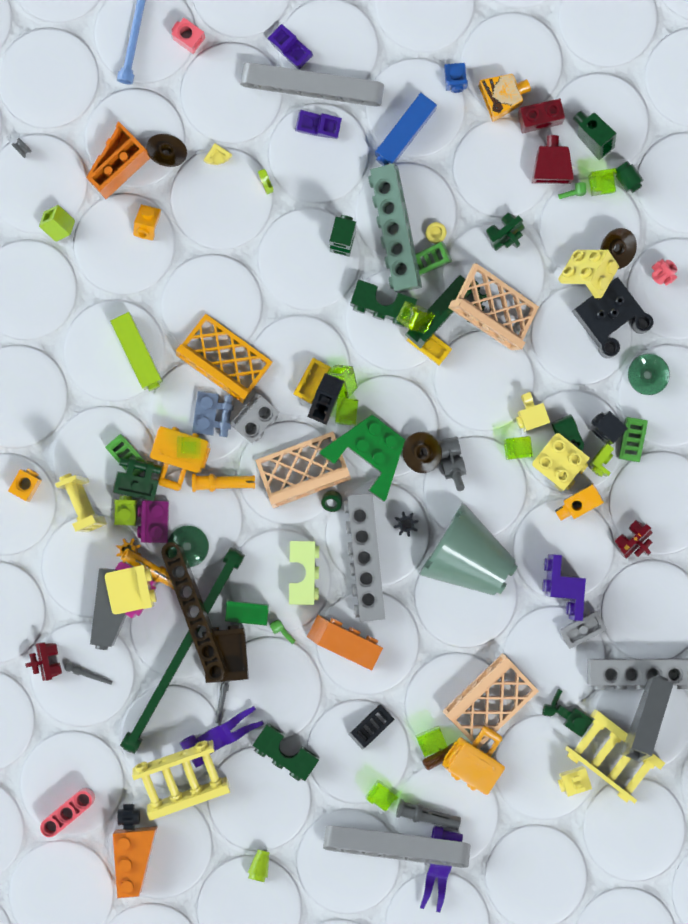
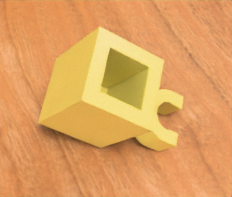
M531 392L523 394L521 398L526 409L519 411L518 417H516L519 428H523L524 432L549 424L550 420L544 403L534 405Z
M584 766L559 773L561 778L557 780L559 788L568 797L592 789Z

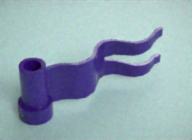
M252 706L197 738L194 734L180 742V745L185 750L194 747L198 742L213 740L215 752L221 747L237 741L253 729L264 725L263 721L255 722L231 732L241 720L256 710ZM202 756L192 760L196 768L204 764Z
M434 825L431 838L462 842L463 834L443 830V827ZM430 864L426 875L425 890L420 905L421 909L425 908L431 896L435 878L437 877L438 900L436 912H441L445 899L447 878L452 866Z

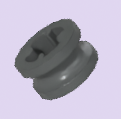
M20 138L17 139V143L11 144L23 158H26V153L32 152Z

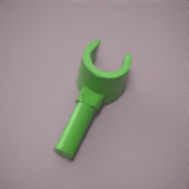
M575 183V190L558 194L559 199L574 195L584 196L586 194V183Z
M280 620L270 623L274 634L281 631L282 635L291 644L296 641L287 632Z

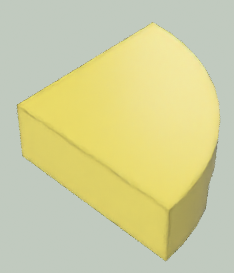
M214 143L203 161L211 165H220L227 162L232 157V154Z

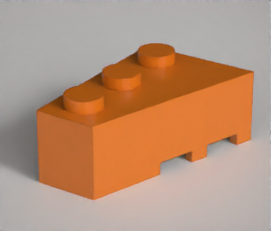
M119 121L115 126L116 129L111 138H108L105 149L97 157L86 177L105 199L113 194L150 159L147 150Z
M317 615L307 637L317 645L372 671L383 649L377 644L378 640L369 635L364 638L360 636V631L352 627L346 629L342 627L343 623L334 618L328 620Z
M158 826L135 828V830L117 829L114 831L113 845L117 898L138 897L142 892Z

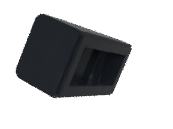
M380 704L348 735L363 750L395 719ZM377 713L385 719L386 722L384 724L376 716ZM371 718L380 727L379 729H376V727L369 721ZM364 725L373 732L372 735L365 730ZM358 731L367 738L366 741L357 734Z

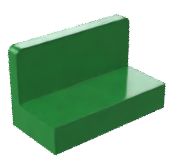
M226 601V622L267 626L268 604Z

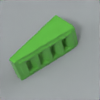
M439 242L416 253L420 275L452 262L446 245L443 242ZM440 250L443 257L442 260H440L436 251ZM432 253L435 263L432 264L428 254ZM423 256L428 265L427 267H424L423 262L421 260V257Z
M631 417L625 418L624 425L628 429L622 434L619 459L640 462L648 420ZM630 425L640 426V430L632 429ZM629 433L639 434V438L628 437ZM627 441L638 443L637 447L626 445ZM625 449L636 451V455L626 454Z
M119 434L105 447L118 463L120 460L119 455L127 448L130 452L123 458L128 459L134 455L136 461L147 463L122 434ZM123 442L124 445L115 452L114 448ZM135 469L133 475L139 476L143 470Z

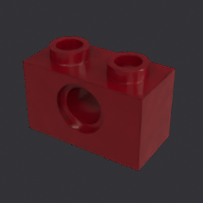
M561 98L520 107L518 119L522 134L562 125L565 115Z

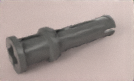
M401 798L397 806V818L402 816L413 819V822L421 820L457 831L459 829L461 817L423 808V805L420 803L416 805L407 803Z

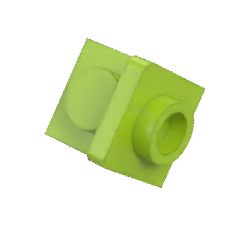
M604 444L589 463L593 467L591 470L599 477L603 475L607 477L611 474L610 471L602 466L603 463L606 465L613 457L611 452L614 448L609 444Z
M120 496L119 500L114 499V525L136 526L137 501L132 500L131 496Z

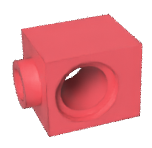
M185 18L181 22L177 21L172 28L173 40L192 54L195 53L205 39L204 31ZM185 31L192 32L189 38H183L182 34Z

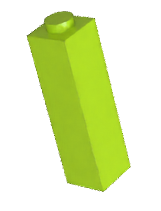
M130 312L110 320L142 389L152 391L160 387L159 383L163 382Z

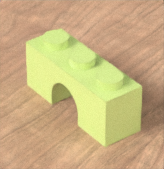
M290 541V562L301 563L306 569V577L299 583H289V604L314 605L315 600H319V588H315V579H319V567H315V558H319V546H315V541Z

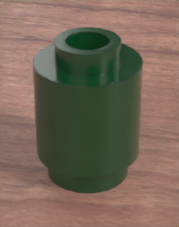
M626 161L614 170L617 174L616 178L626 192L631 191L634 193L642 187L641 182L644 180L633 164L630 165Z

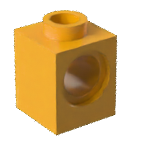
M29 468L26 471L20 469L8 492L24 501L30 502L42 480L37 478L39 475L37 472ZM28 478L31 481V485L28 489L24 490L21 483L23 479Z

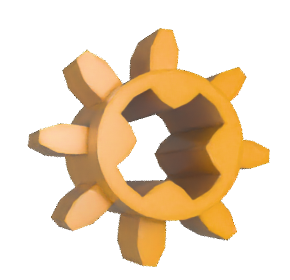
M124 538L122 546L116 545L120 549V553L116 555L117 557L122 556L124 548L130 545L132 546L131 550L142 556L141 553H138V548L142 545H135L134 538L131 539L130 543Z

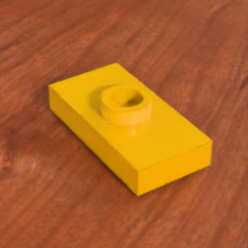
M312 358L293 395L312 404L324 374H328L331 367Z

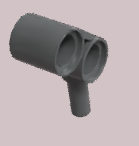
M458 437L439 440L442 448L441 463L445 479L452 478L457 491H463L465 486L461 476L466 475L463 458L462 456L460 457L461 449Z

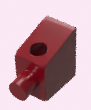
M548 135L547 146H539L537 150L532 183L571 184L574 176L569 147L559 146L558 135Z

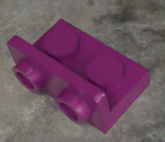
M142 501V505H138V517H141V526L137 528V538H141V543H168L169 501Z

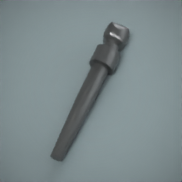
M66 663L64 666L66 671H72L73 674L83 675L112 685L113 681L83 670L79 666L74 667L70 663Z
M230 681L221 683V694L215 721L218 724L226 693L229 690L228 682Z

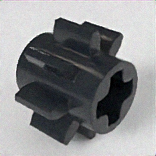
M403 511L402 518H394L398 521V525L393 526V528L400 529L399 536L406 532L407 536L410 537L411 530L418 531L414 524L418 523L419 520L413 521V513L406 516ZM409 519V524L412 525L411 528L403 530V525L400 523L401 520Z
M123 804V809H118L117 822L118 825H123V830H135V825H140V809H134V804Z

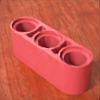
M89 788L79 790L41 823V833L46 837L57 835L94 803V792ZM80 794H86L89 797L88 804L80 802ZM66 807L70 808L73 812L72 817H66L63 814V809ZM48 821L56 824L55 831H50L47 828Z

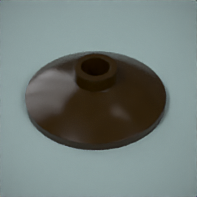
M157 134L152 136L147 142L146 150L148 156L159 165L176 167L186 160L187 148L175 136Z
M617 228L605 236L600 250H609L619 265L618 269L627 266L635 256L637 250L636 238L630 230Z
M416 432L410 435L404 442L403 458L411 470L417 473H429L438 467L442 459V448L439 441L432 434ZM423 448L427 449V455L423 454Z

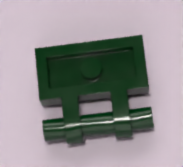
M120 457L119 465L126 467V472L117 471L112 492L154 501L159 481L152 479L151 476L152 473L160 474L162 466L155 465L151 461L145 463L136 461L132 457L128 459ZM133 470L145 471L144 477L133 475Z

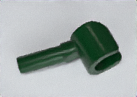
M557 690L551 705L544 704L542 715L551 717L556 713V705L563 692L562 690Z

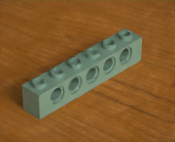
M393 163L370 169L371 176H368L370 187L374 188L375 196L372 199L374 207L378 208L379 216L376 219L378 227L382 228L383 236L380 239L383 249L386 248L385 264L387 269L390 268V287L397 293L422 288L399 168ZM385 184H390L389 192L383 194V186ZM394 204V211L387 214V206ZM398 224V231L395 234H391V226ZM401 244L402 252L395 255V246ZM405 264L407 267L406 272L403 275H399L398 268Z

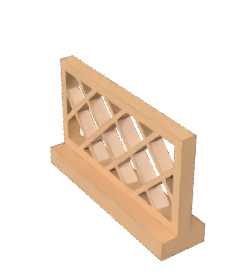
M475 263L472 265L456 300H452L448 308L508 349L522 350L526 343L523 339L539 306ZM476 272H479L483 279V283L476 285L474 278ZM495 283L499 294L492 296L489 284ZM477 287H485L487 298L479 299ZM472 289L475 301L469 302L464 299L467 290ZM511 294L515 305L507 306L505 295ZM500 297L502 309L495 310L493 298ZM488 300L490 312H483L480 302ZM522 305H526L529 308H531L528 316L523 317L521 310ZM516 308L518 319L511 321L508 309ZM501 311L504 312L506 323L503 324L498 322L496 313ZM519 322L521 328L518 335L514 333L512 324Z
M334 431L255 460L273 509L351 480L343 455L338 459L342 467L335 470L327 467L328 460H326L324 465L314 461L318 451L322 450L320 446L324 440L332 438V441L336 440ZM309 446L315 449L311 460L301 456L303 448ZM286 454L296 456L291 467L281 463ZM299 458L309 462L305 472L294 468ZM271 461L276 463L272 474L263 470L261 464ZM312 464L323 468L319 476L313 477L308 475ZM279 465L289 469L285 480L275 476ZM292 471L303 475L300 483L293 484L288 482ZM273 478L283 482L279 491L271 492L269 486Z
M502 653L443 710V713L473 743L475 741L473 729H482L484 726H487L497 732L539 691L508 657ZM512 668L515 672V681H504V674ZM492 685H500V696H489V688ZM504 685H515V695L504 696ZM519 685H528L531 691L526 696H518ZM477 699H485V710H474V702ZM489 699H500L499 710H488ZM503 699H514V707L511 710H503ZM462 714H470V725H461L457 719ZM474 714H485L484 725H473ZM488 714H499V722L496 725H488ZM484 735L477 747L480 748L490 738Z

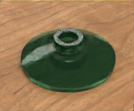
M655 354L640 355L629 366V383L640 394L655 395L661 392L669 382V367L661 357ZM645 372L651 374L650 379L644 377Z
M182 526L176 529L168 539V543L179 544L183 549L185 543L191 544L190 550L186 551L184 549L190 567L199 565L208 554V539L204 532L197 527ZM175 547L170 548L168 552L170 558H174L177 555Z

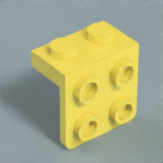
M576 250L573 252L558 280L562 284H586L594 298H602L619 265L609 250Z
M557 433L535 458L532 466L555 484L554 487L559 491H564L565 489L569 490L576 482L574 478L578 473L582 474L589 465L587 461L590 457L561 434Z
M146 565L105 574L113 614L155 606L154 602H157L154 589L151 590L150 585L152 574L150 568L147 569Z

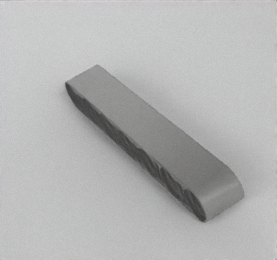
M256 63L243 64L240 83L241 86L246 88L368 106H381L384 84L378 81Z
M326 826L323 849L328 851L460 868L469 867L471 845L465 842L339 826Z

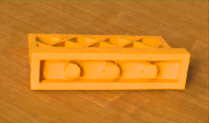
M207 314L203 316L186 340L176 350L177 357L242 404L273 363ZM206 321L212 324L215 333L202 334L203 324ZM227 335L230 337L231 345L219 346L218 336ZM215 337L217 347L205 348L203 338ZM201 338L202 349L193 350L188 346L191 340ZM235 348H245L248 357L236 359ZM232 349L234 359L222 361L220 350ZM218 351L219 361H208L205 352ZM260 359L266 365L262 370L253 371L251 360ZM249 361L250 371L239 373L237 362ZM234 363L236 373H225L222 364ZM251 375L252 383L248 389L240 384L239 376Z

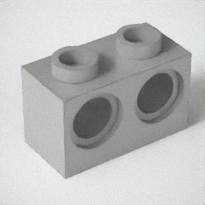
M256 393L230 425L249 442L253 443L261 439L265 428L268 425L271 426L277 420L279 411L261 395ZM262 407H267V413L264 416H259V410ZM248 423H253V429L250 432H245V426Z

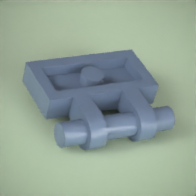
M198 391L192 433L213 436L214 428H220L219 437L227 438L228 430H231L229 422L231 411L234 408L232 404L233 396L225 395L224 403H218L219 394ZM217 409L223 410L221 422L215 421Z

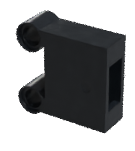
M618 277L610 282L602 298H594L592 295L572 311L599 347L600 355L606 359L614 357L620 350L619 341L615 338H608V336L630 319H632L633 331L638 334L646 333L654 324L652 316L643 311ZM638 319L646 320L647 327L644 329L640 328ZM606 343L613 345V353L605 351L604 346Z

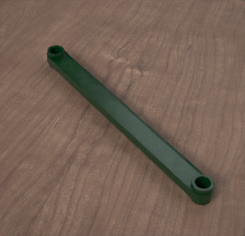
M230 547L223 559V562L226 564L204 602L207 614L212 609L233 569L238 570L245 557L236 548ZM190 631L187 632L132 733L127 732L122 740L120 747L125 751L135 754L143 739L140 738L142 732L193 643Z

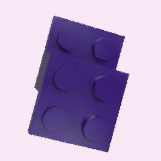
M548 554V558L544 559V571H547V578L543 579L542 592H545V596L570 599V602L566 603V615H569L571 620L583 621L586 578L560 576L562 555Z

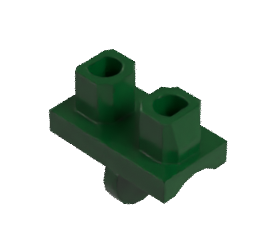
M508 212L501 219L504 224L501 230L495 225L486 230L492 248L495 251L502 246H505V248L511 245L515 248L520 246L518 239L523 236L521 231L525 229L522 223L523 219L519 215L515 217Z

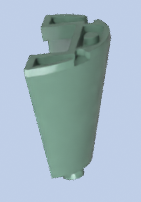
M462 503L451 520L450 526L419 574L427 578L490 595L501 594L507 585L504 582L507 576H512L518 566L514 564L515 559L472 511Z

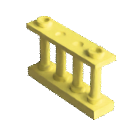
M71 473L60 477V482L55 483L57 488L67 490L78 516L76 518L77 522L72 523L75 532H90L107 525L104 516L95 515L83 485L89 483L88 478L77 475L72 476Z
M595 709L590 715L595 719L592 722L594 723L574 750L566 746L565 750L569 752L567 757L576 764L579 761L618 790L617 796L626 803L631 800L635 804L637 800L631 796L632 792L650 769L656 766L661 770L665 762L652 754L651 757L642 761L644 764L625 789H622L614 781L631 758L622 756L608 776L604 775L597 768L617 742L620 743L621 740L625 742L628 734ZM607 728L611 731L609 740L593 761L589 763L581 757V754L600 729Z
M213 740L198 742L194 747L148 763L141 762L133 768V780L142 778L151 801L150 804H147V815L150 821L230 793L227 777H218L210 753L214 752ZM201 756L211 780L210 783L204 785L198 784L190 760ZM181 763L191 787L190 790L184 792L178 791L170 767ZM162 771L171 794L170 797L158 798L150 774Z

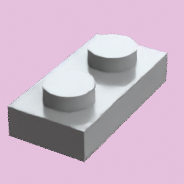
M594 611L583 617V621H575L559 631L568 648L571 649L607 629L598 611Z

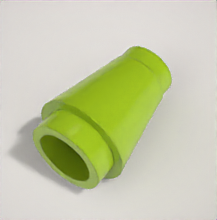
M257 850L247 872L249 873V879L265 882V878H268L270 852Z

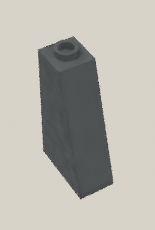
M99 568L90 645H95V649L108 650V647L114 646L127 616L125 613H112L105 574L118 571L117 569Z
M656 675V677L653 676L648 679L621 755L639 762L652 756L674 684L668 682L666 677Z

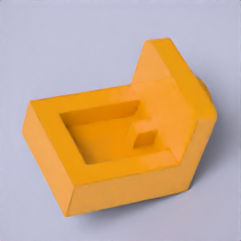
M141 204L134 221L133 235L142 239L154 240L155 228L161 215V209Z

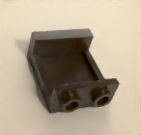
M240 625L227 626L228 630H219V627H213L228 668V675L222 681H211L205 674L206 683L249 679L245 629H240ZM202 632V637H204L206 632ZM210 645L205 649V654L209 658L214 654V649ZM217 665L212 669V674L216 678L221 675V668Z

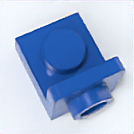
M465 63L445 64L446 91L451 90L452 93H460L467 89L468 80L466 79Z

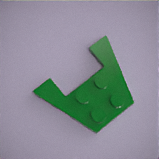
M370 415L320 450L319 454L332 464H335L345 449H350L380 472V475L368 491L385 502L405 439L374 415Z

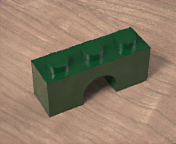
M346 215L335 217L329 240L330 252L350 257L356 235V221H353L352 217Z
M358 279L350 302V306L353 307L354 311L365 314V311L373 313V317L376 319L385 320L387 318L393 320L392 323L397 326H409L418 299L398 293L391 305L384 306L376 300L378 286Z
M267 722L252 745L255 747L254 751L262 757L267 755L273 759L272 763L280 769L285 767L290 771L289 775L297 781L301 779L306 781L318 763L319 757L303 746L295 755H285L280 750V742L285 734Z

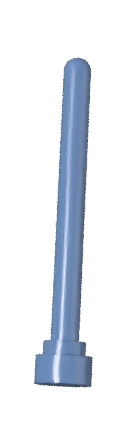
M137 0L124 67L121 68V71H118L117 81L127 85H132L135 75L133 74L132 65L146 0Z

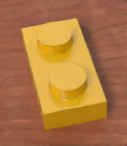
M435 335L421 349L409 338L406 340L438 366H440L452 350Z

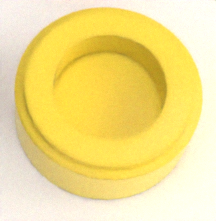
M439 222L431 223L425 232L427 240L433 244L443 242L446 237L445 226Z

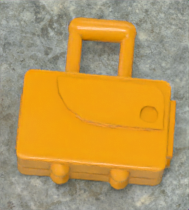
M160 426L150 453L151 459L164 463L158 484L175 491L181 490L187 470L199 474L202 468H205L211 450L209 448L210 443L199 438V435L196 433L188 435L179 432L177 427L169 429ZM169 465L182 468L178 482L165 479Z
M484 726L473 744L460 737L454 742L442 763L443 767L451 773L455 780L461 779L466 782L471 790L475 791L477 789L483 794L488 795L505 770L504 765L491 757L502 741V736L491 728ZM484 735L494 740L487 753L477 747Z

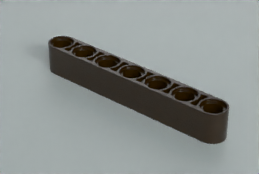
M166 543L161 550L162 558L205 674L211 681H222L228 675V668L184 549L179 544ZM172 547L177 549V555L174 558H170L168 554ZM182 566L184 568V575L178 578L176 570ZM187 586L192 589V593L188 598L183 595V590ZM193 606H197L199 609V614L195 618L190 614ZM200 626H204L207 631L206 635L202 638L197 632ZM209 645L214 649V654L210 658L205 654V649ZM216 665L221 668V675L218 678L212 674V669Z

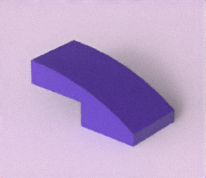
M283 24L267 38L298 70L313 56L312 52L297 40V37Z
M300 110L295 131L319 137L338 139L342 118L324 113L320 115Z

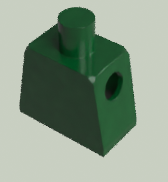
M581 110L573 117V120L578 124V137L598 160H601L615 148L617 133L596 113L587 116Z

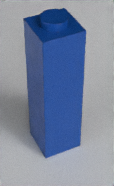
M420 93L375 151L377 162L382 166L395 164L436 111L437 104Z

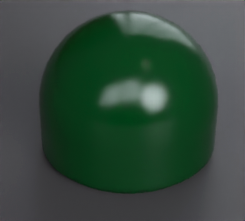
M335 490L327 491L322 497L321 505L326 511L336 512L342 506V496ZM333 499L337 504L331 507L326 501Z

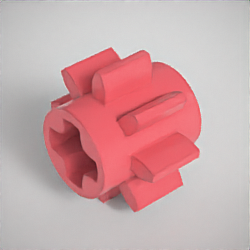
M661 259L651 267L654 270L652 278L660 285L665 284L667 286L677 278L675 275L677 267L671 260L664 261Z

